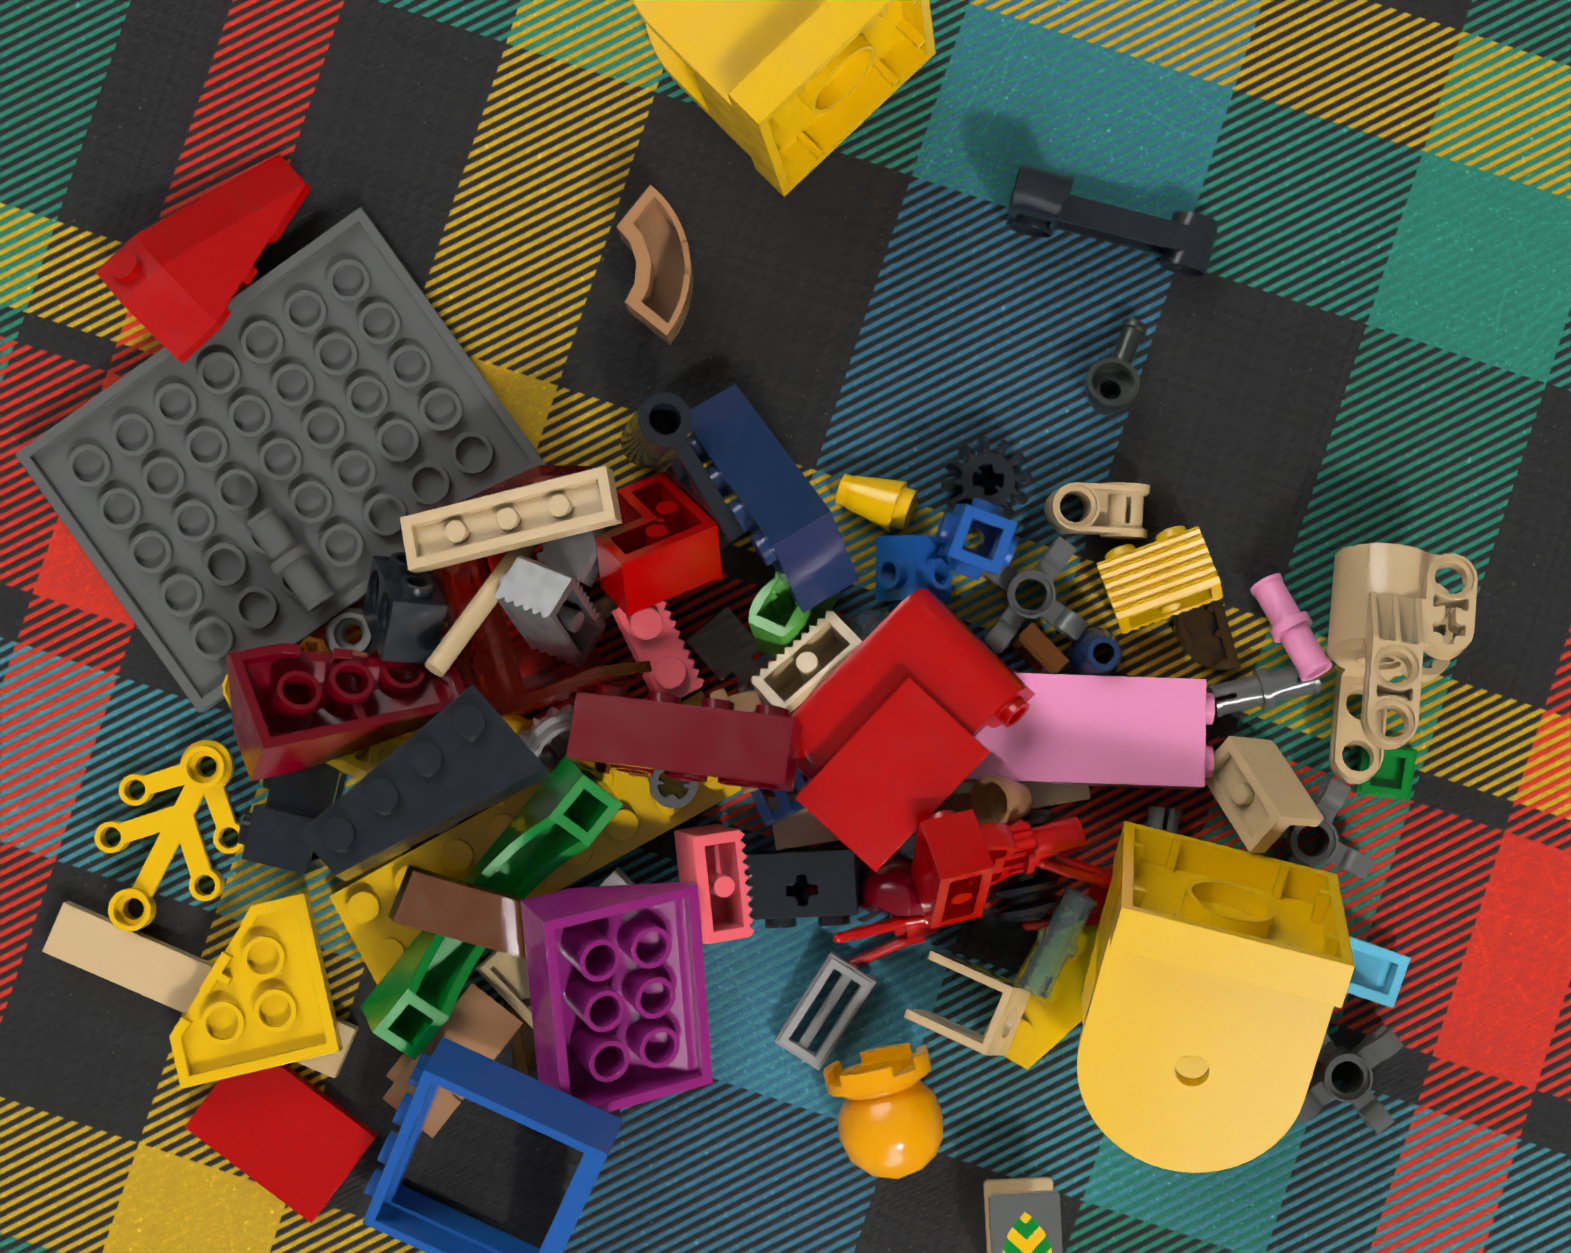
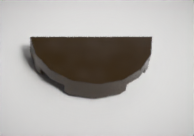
M1222 599L1212 601L1209 604H1202L1200 607L1192 608L1188 612H1181L1179 615L1171 616L1173 634L1179 646L1197 664L1215 670L1241 669Z

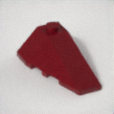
M288 643L230 652L226 658L234 735L251 781L302 771L421 729L466 690L455 661L444 676L440 677L428 670L425 664L382 661L381 658L353 656V650L334 648L332 654L301 651V645Z

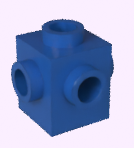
M974 498L971 505L956 504L953 513L945 511L935 535V541L941 543L938 555L951 560L948 570L975 580H979L982 571L999 575L1002 566L1007 567L1014 555L1018 542V537L1014 536V532L1018 523L1002 517L1003 507L982 499ZM971 528L977 530L980 534V543L974 549H969L964 545L967 533Z
M902 535L877 537L875 601L897 602L898 606L909 595L925 588L942 602H951L952 571L948 570L951 560L938 555L941 543L936 542L934 536Z

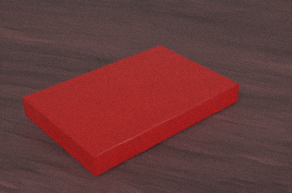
M907 675L796 792L795 799L873 871L877 872L919 828L920 821L926 820L984 760L990 751L915 680Z
M287 1064L219 1080L184 1126L188 1131L310 1223L317 1218L379 1135Z

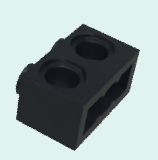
M405 552L393 553L391 557L373 555L362 614L382 661L425 664L441 641L448 605L431 570L418 574L408 570Z

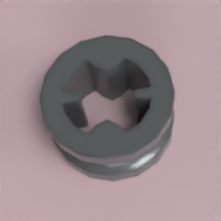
M655 770L653 778H650L649 781L650 792L660 805L668 808H680L688 804L696 795L699 783L689 782L683 785V787L689 788L685 796L679 798L675 793L665 796L659 787L660 784L665 783V780L660 779L664 771Z

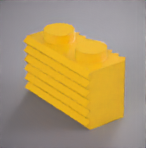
M1184 526L1170 527L1155 537L1156 542L1139 548H1135L1132 544L1118 546L1105 555L1106 560L1096 563L1122 634H1127L1131 630H1138L1140 627L1148 626L1151 623H1158L1161 619H1168L1172 615L1188 612L1192 608H1198L1202 604H1209L1223 597L1219 576L1198 526L1188 530Z

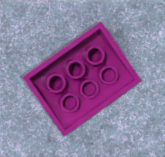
M695 882L570 888L520 900L538 1081L606 1112L616 1111L713 1083L698 885Z

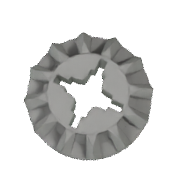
M571 704L564 706L560 711L550 707L546 715L541 719L533 718L534 724L530 729L521 731L518 734L521 740L547 768L549 773L555 769L567 754L574 706Z

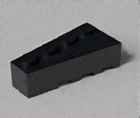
M472 684L301 830L299 834L336 877L348 881L411 849V846L456 826L458 822L487 807L491 808L508 799V796L532 784L535 785L551 777L543 763Z

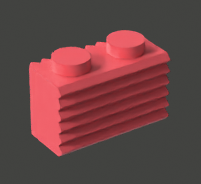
M662 601L629 616L620 607L611 611L650 692L670 693L683 698L705 687L707 680L700 678L702 670L695 668L697 661L691 659L693 652L686 649L688 642L681 640L684 633L677 630L679 623L672 621L674 613L668 611L670 604Z
M720 824L674 831L679 882L693 881L698 885L703 944L751 937L755 930L750 927L753 919L748 916L752 908L747 905L751 898L746 895L750 889L745 884L749 877L744 873L748 866L743 863L747 855L742 850L746 845L740 841L745 834L738 829Z

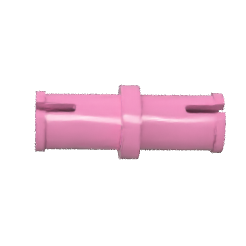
M1272 574L1255 583L1250 589L1251 593L1256 597L1273 627L1269 632L1275 643H1282L1300 674L1301 681L1306 682L1317 678L1332 667V663L1326 657L1310 629L1313 622L1306 611L1300 612L1285 586L1281 574Z

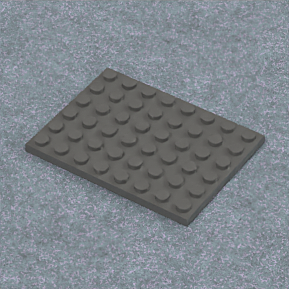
M361 207L232 298L227 305L231 314L222 328L183 364L165 347L15 453L199 713H205L225 698L223 695V682L228 674L226 661L228 653L279 643L300 645L325 627L335 617L364 599L373 555L391 557L393 553L405 552L400 517L519 488L548 467ZM270 506L275 507L277 514L299 545L303 543L307 545L311 551L308 555L309 559L331 590L333 589L336 593L331 599L310 613L305 612L304 606L281 574L278 576L273 574L269 568L272 564L271 560L252 533L244 526L247 521Z

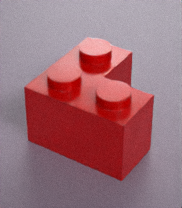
M664 472L617 490L622 519L621 526L595 536L601 588L627 616L722 577L718 524Z

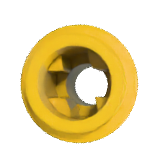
M845 473L839 484L835 502L889 532L893 528L905 531L915 509L918 491L907 488L906 481L853 476Z

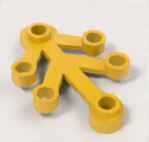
M214 740L195 742L184 751L179 765L148 775L142 773L131 774L121 781L119 785L120 798L131 806L148 803L157 792L182 785L184 787L174 806L125 822L117 820L105 822L95 832V843L105 853L122 851L132 841L160 833L133 887L117 892L109 902L108 915L113 925L118 929L127 932L136 931L152 922L156 914V902L153 896L179 845H181L191 876L189 880L191 895L199 901H210L222 894L225 887L224 877L211 866L195 814L205 796L216 826L213 834L215 847L225 854L236 853L244 849L242 844L238 843L235 847H229L223 841V833L228 827L235 829L239 834L241 825L240 822L236 821L225 787L233 776L234 760L230 751L223 744ZM206 756L213 758L216 762V771L212 776L204 775L200 769V763ZM134 780L141 781L145 786V793L139 800L133 798L129 792L130 784ZM110 827L116 828L121 835V840L115 847L109 845L105 839V833ZM203 875L210 876L215 882V888L211 894H205L199 888V880ZM132 898L140 900L143 904L144 911L139 918L133 917L128 911V903Z

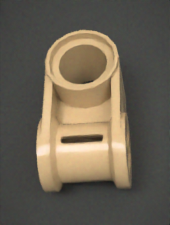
M1126 482L1102 484L1068 483L1053 491L1047 498L1044 507L1045 518L1052 528L1066 534L1100 535V537L1111 539H1147V530L1142 528L1144 496L1149 494L1150 485ZM1065 494L1075 495L1083 503L1084 513L1079 522L1068 521L1060 512V502Z

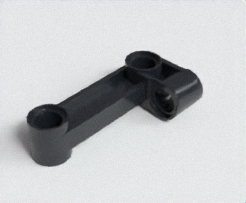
M1025 164L1020 165L1008 210L1006 226L1009 229L1040 238L1052 237L1053 232L1057 229L1162 256L1160 266L1170 272L1192 277L1206 276L1219 227V222L1215 219L1197 213L1177 211L1172 214L1171 220L1073 196L1070 194L1074 177Z

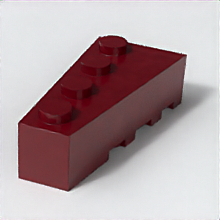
M596 685L594 694L576 692L566 758L593 773L610 774L611 767L612 770L629 773L630 776L653 778L655 770L664 771V776L680 781L701 783L707 782L708 776L718 777V783L728 786L793 792L802 725L794 717H788L789 709L759 704L756 705L755 713L735 711V703L715 698H702L701 706L680 704V696L664 692H648L647 700L627 698V690L605 685Z

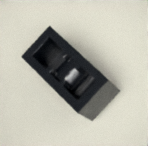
M847 846L753 851L746 857L747 875L749 877L748 886L750 887L748 892L751 898L749 907L752 908L750 917L753 920L765 919V928L797 926V918L818 917L819 926L850 924V915H858L863 910L860 904V858ZM803 875H806L809 884H818V891L809 896L808 901H804L803 892L793 891V884L800 881Z

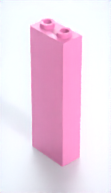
M1015 673L1035 693L1027 702L1030 705L1029 709L1013 726L1006 728L1002 724L996 728H991L986 725L975 736L989 749L990 753L964 781L977 782L983 777L998 775L1026 784L1193 790L1205 787V778H1212L1214 771L1213 746H1206V724L1212 725L1215 715L1214 694L1206 692V679Z

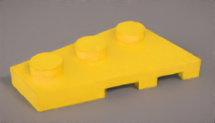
M1062 904L1056 906L1052 912V915H1055V917L1079 915ZM1098 925L1042 929L1013 980L1033 990L1007 1055L1004 1057L1028 1070L1082 1021V987ZM990 1023L984 1031L983 1036H986Z

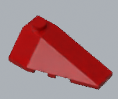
M277 154L134 235L96 273L117 299L183 364L222 328L231 314L227 305L242 283L247 285L251 283L258 272L253 266L267 243L278 241L311 188L282 156Z

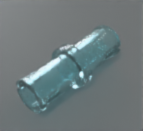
M1070 887L1065 888L1064 895L1047 928H1040L1036 935L1039 943L1022 977L1017 982L1021 987L1039 997L1042 996L1045 999H1049L1050 992L1068 957L1074 958L1079 949L1075 943L1093 908L1097 905L1094 899L1078 890H1073Z

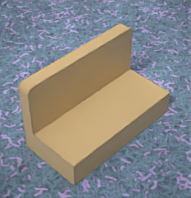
M1228 736L1214 753L1212 778H1205V783L1249 853H1265L1289 825L1317 827L1324 819L1273 741Z

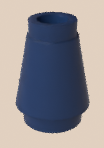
M1088 628L1083 631L1077 641H1072L1069 651L1070 662L1079 675L1111 676L1120 666L1122 648L1118 639L1110 631L1103 628ZM1099 643L1101 646L1107 645L1110 651V656L1104 658L1103 664L1097 662L1093 656V650Z

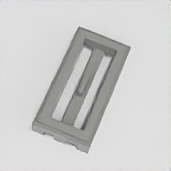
M833 950L825 959L774 1040L776 1044L817 1070H820L876 983L874 976L860 971L858 966L850 961L849 963L840 958L841 955ZM836 969L842 974L799 1041L796 1042L790 1038L832 971ZM853 980L859 984V987L817 1052L813 1053L807 1049L850 981Z

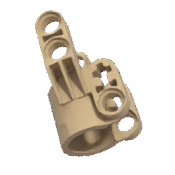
M1391 543L1358 544L1345 547L1335 554L1327 655L1338 665L1335 681L1329 760L1333 773L1341 781L1349 784H1361L1369 780L1380 768L1384 758V750L1397 749L1411 739L1416 733L1419 722L1421 683H1428L1436 679L1447 668L1450 660L1457 657L1472 641L1475 628L1478 579L1473 564L1464 556L1455 553L1431 554L1419 548ZM1441 568H1449L1456 571L1463 581L1462 591L1457 594H1449L1447 589L1436 583V571ZM1453 633L1458 634V636H1455V638L1453 639ZM1423 651L1436 659L1427 668L1422 667ZM1403 674L1407 677L1406 681L1402 683L1389 682L1394 676H1401ZM1350 695H1363L1361 720L1354 718L1347 710L1346 701ZM1387 709L1395 711L1403 720L1404 730L1402 735L1398 737L1385 736ZM1348 745L1363 747L1370 756L1369 768L1364 771H1354L1347 767L1342 758L1344 747Z

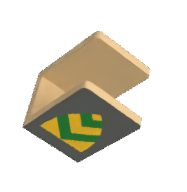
M930 950L927 959L1003 992L986 1036L928 1010L907 1009L904 1018L984 1055L1006 1056L1033 989L952 953Z
M1031 1177L988 1179L984 1181L987 1253H1063L1060 1195L1056 1190H1053L1051 1178Z

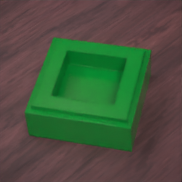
M1359 746L1356 771H1364L1369 768L1370 756L1363 747ZM1399 747L1397 749L1384 750V758L1378 771L1369 780L1361 784H1354L1353 793L1410 802L1417 749Z

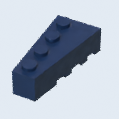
M734 384L690 410L692 426L689 436L686 437L702 465L706 464L709 468L706 471L723 498L727 496L730 502L727 503V506L743 532L746 530L750 531L752 534L750 539L766 566L772 565L802 613L857 582L859 578L830 509L739 387Z

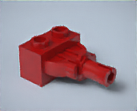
M973 809L957 813L953 810H943L932 814L924 821H920L910 874L929 928L934 929L982 917L990 886L1006 879L1012 874L1024 872L1027 875L1034 873L1035 867L1039 866L1041 859L1083 850L1085 834L1077 816L1031 828L1027 821L1023 822V819L1013 821L1012 825L1005 823L978 824Z

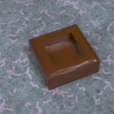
M1033 622L1023 627L1010 641V646L1037 674H1057L1069 662Z

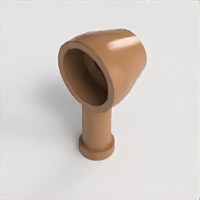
M998 775L986 776L975 783L971 793H951L934 812L953 810L957 813L973 809L978 824L1005 823L1012 825L1013 821L1022 819L1029 813L1032 806V796L1025 785L1015 780Z

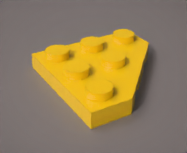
M308 892L251 905L240 923L241 926L226 950L221 953L200 986L199 993L169 1036L181 1089L339 1052L343 1049Z

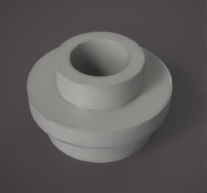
M348 608L328 623L326 640L332 652L334 648L353 650V656L368 657L375 651L376 645L362 614L363 609ZM357 624L363 631V637L359 643L352 645L346 640L345 632L350 625Z

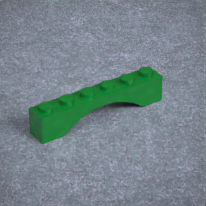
M565 755L550 773L551 777L541 784L463 881L525 898L555 869L574 855L588 848L623 806V803L605 782L586 768L566 758ZM422 930L361 1005L372 1033L415 1060L449 1019L458 996L473 967L484 952L485 947Z

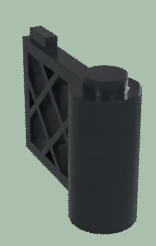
M659 392L653 394L641 404L625 426L621 435L623 453L631 463L639 467L654 468L657 474L664 472L718 524L721 552L744 532L686 438L692 426V414L689 406L681 397L673 393Z

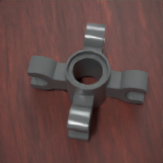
M1059 536L1050 545L1034 570L1018 573L1009 566H1002L999 575L981 572L982 577L1003 590V602L1006 607L982 639L986 645L997 653H1002L1025 620L1038 617L1046 621L1069 640H1078L1089 623L1055 600L1056 590L1053 584L1054 579L1077 548ZM1021 581H1033L1042 590V602L1035 610L1023 609L1016 601L1015 590Z
M1323 777L1313 798V802L1324 817L1316 827L1320 834L1319 845L1311 853H1302L1298 847L1297 838L1300 831L1306 826L1289 825L1279 837L1281 848L1286 854L1283 861L1307 867L1330 862L1357 877L1366 879L1375 860L1340 843L1338 833L1332 825L1337 812L1344 804L1350 792V787L1333 778Z
M1381 1024L1369 1032L1362 1042L1351 1050L1343 1046H1335L1326 1033L1314 1068V1079L1310 1081L1304 1103L1296 1119L1303 1125L1317 1115L1324 1105L1335 1098L1342 1102L1351 1103L1366 1125L1373 1129L1376 1134L1381 1133L1395 1121L1370 1091L1373 1084L1371 1069L1378 1063L1393 1056L1404 1046L1391 1028L1387 1029L1384 1024ZM1344 1061H1351L1353 1065L1351 1080L1345 1085L1334 1086L1331 1075L1335 1066Z

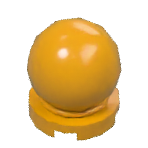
M910 1043L878 1047L859 1052L862 1063L843 1069L841 1062L837 1060L824 1068L823 1075L828 1094L834 1097L845 1098L838 1113L839 1140L851 1162L873 1177L900 1179L922 1170L936 1156L943 1138L942 1109L934 1091L920 1081L921 1078L932 1071L927 1045L923 1044L917 1047L915 1053H912Z

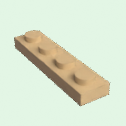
M602 466L400 517L408 570L418 574L621 524L622 519L613 470L607 466Z

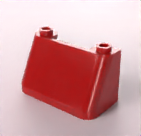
M923 588L904 599L789 716L794 717L802 725L797 768L810 779L907 675L915 680L974 736L986 725L996 728L1003 724L1008 728L1016 724L1028 711L1030 705L1027 702L1035 693L946 604L928 589Z

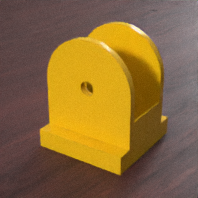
M632 0L638 13L646 23L652 47L666 72L752 158L755 169L783 197L797 186L936 54L929 0Z
M1124 821L1114 857L1112 879L1082 987L1081 1014L1083 1028L1080 1035L1077 1057L1078 1083L1085 1106L1101 1131L1113 1143L1128 1154L1148 1164L1178 1172L1200 1173L1220 1171L1246 1163L1266 1152L1286 1134L1300 1113L1334 1006L1342 1008L1355 967L1338 875Z

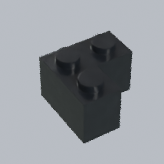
M322 763L302 771L264 778L263 788L269 789L266 803L254 805L252 813L246 812L240 825L238 843L244 845L241 859L304 874L326 866L301 837L299 832L344 795L348 774L326 763Z

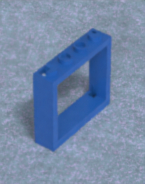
M442 1037L432 1056L424 1053L421 1054L416 1068L409 1078L408 1084L416 1087L414 1095L406 1092L393 1118L392 1123L401 1126L399 1133L391 1130L378 1156L377 1161L386 1165L384 1170L376 1168L365 1189L364 1194L373 1198L363 1224L426 1253H563L609 1154L623 1119ZM440 1087L584 1152L541 1248L401 1185Z

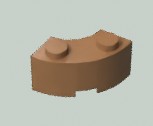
M650 185L617 225L621 239L633 252L636 260L635 282L625 300V304L629 313L671 345L678 335L690 307L693 291V267L687 239L677 215L665 198Z
M472 983L460 999H457L449 1019L418 1057L413 1060L406 1054H403L391 1068L386 1077L394 1083L382 1099L397 1110L406 1092L414 1095L416 1087L408 1084L409 1078L415 1070L421 1054L424 1053L432 1056L442 1037L495 1060L523 1022ZM440 1087L423 1131L434 1138L463 1101L464 1097Z

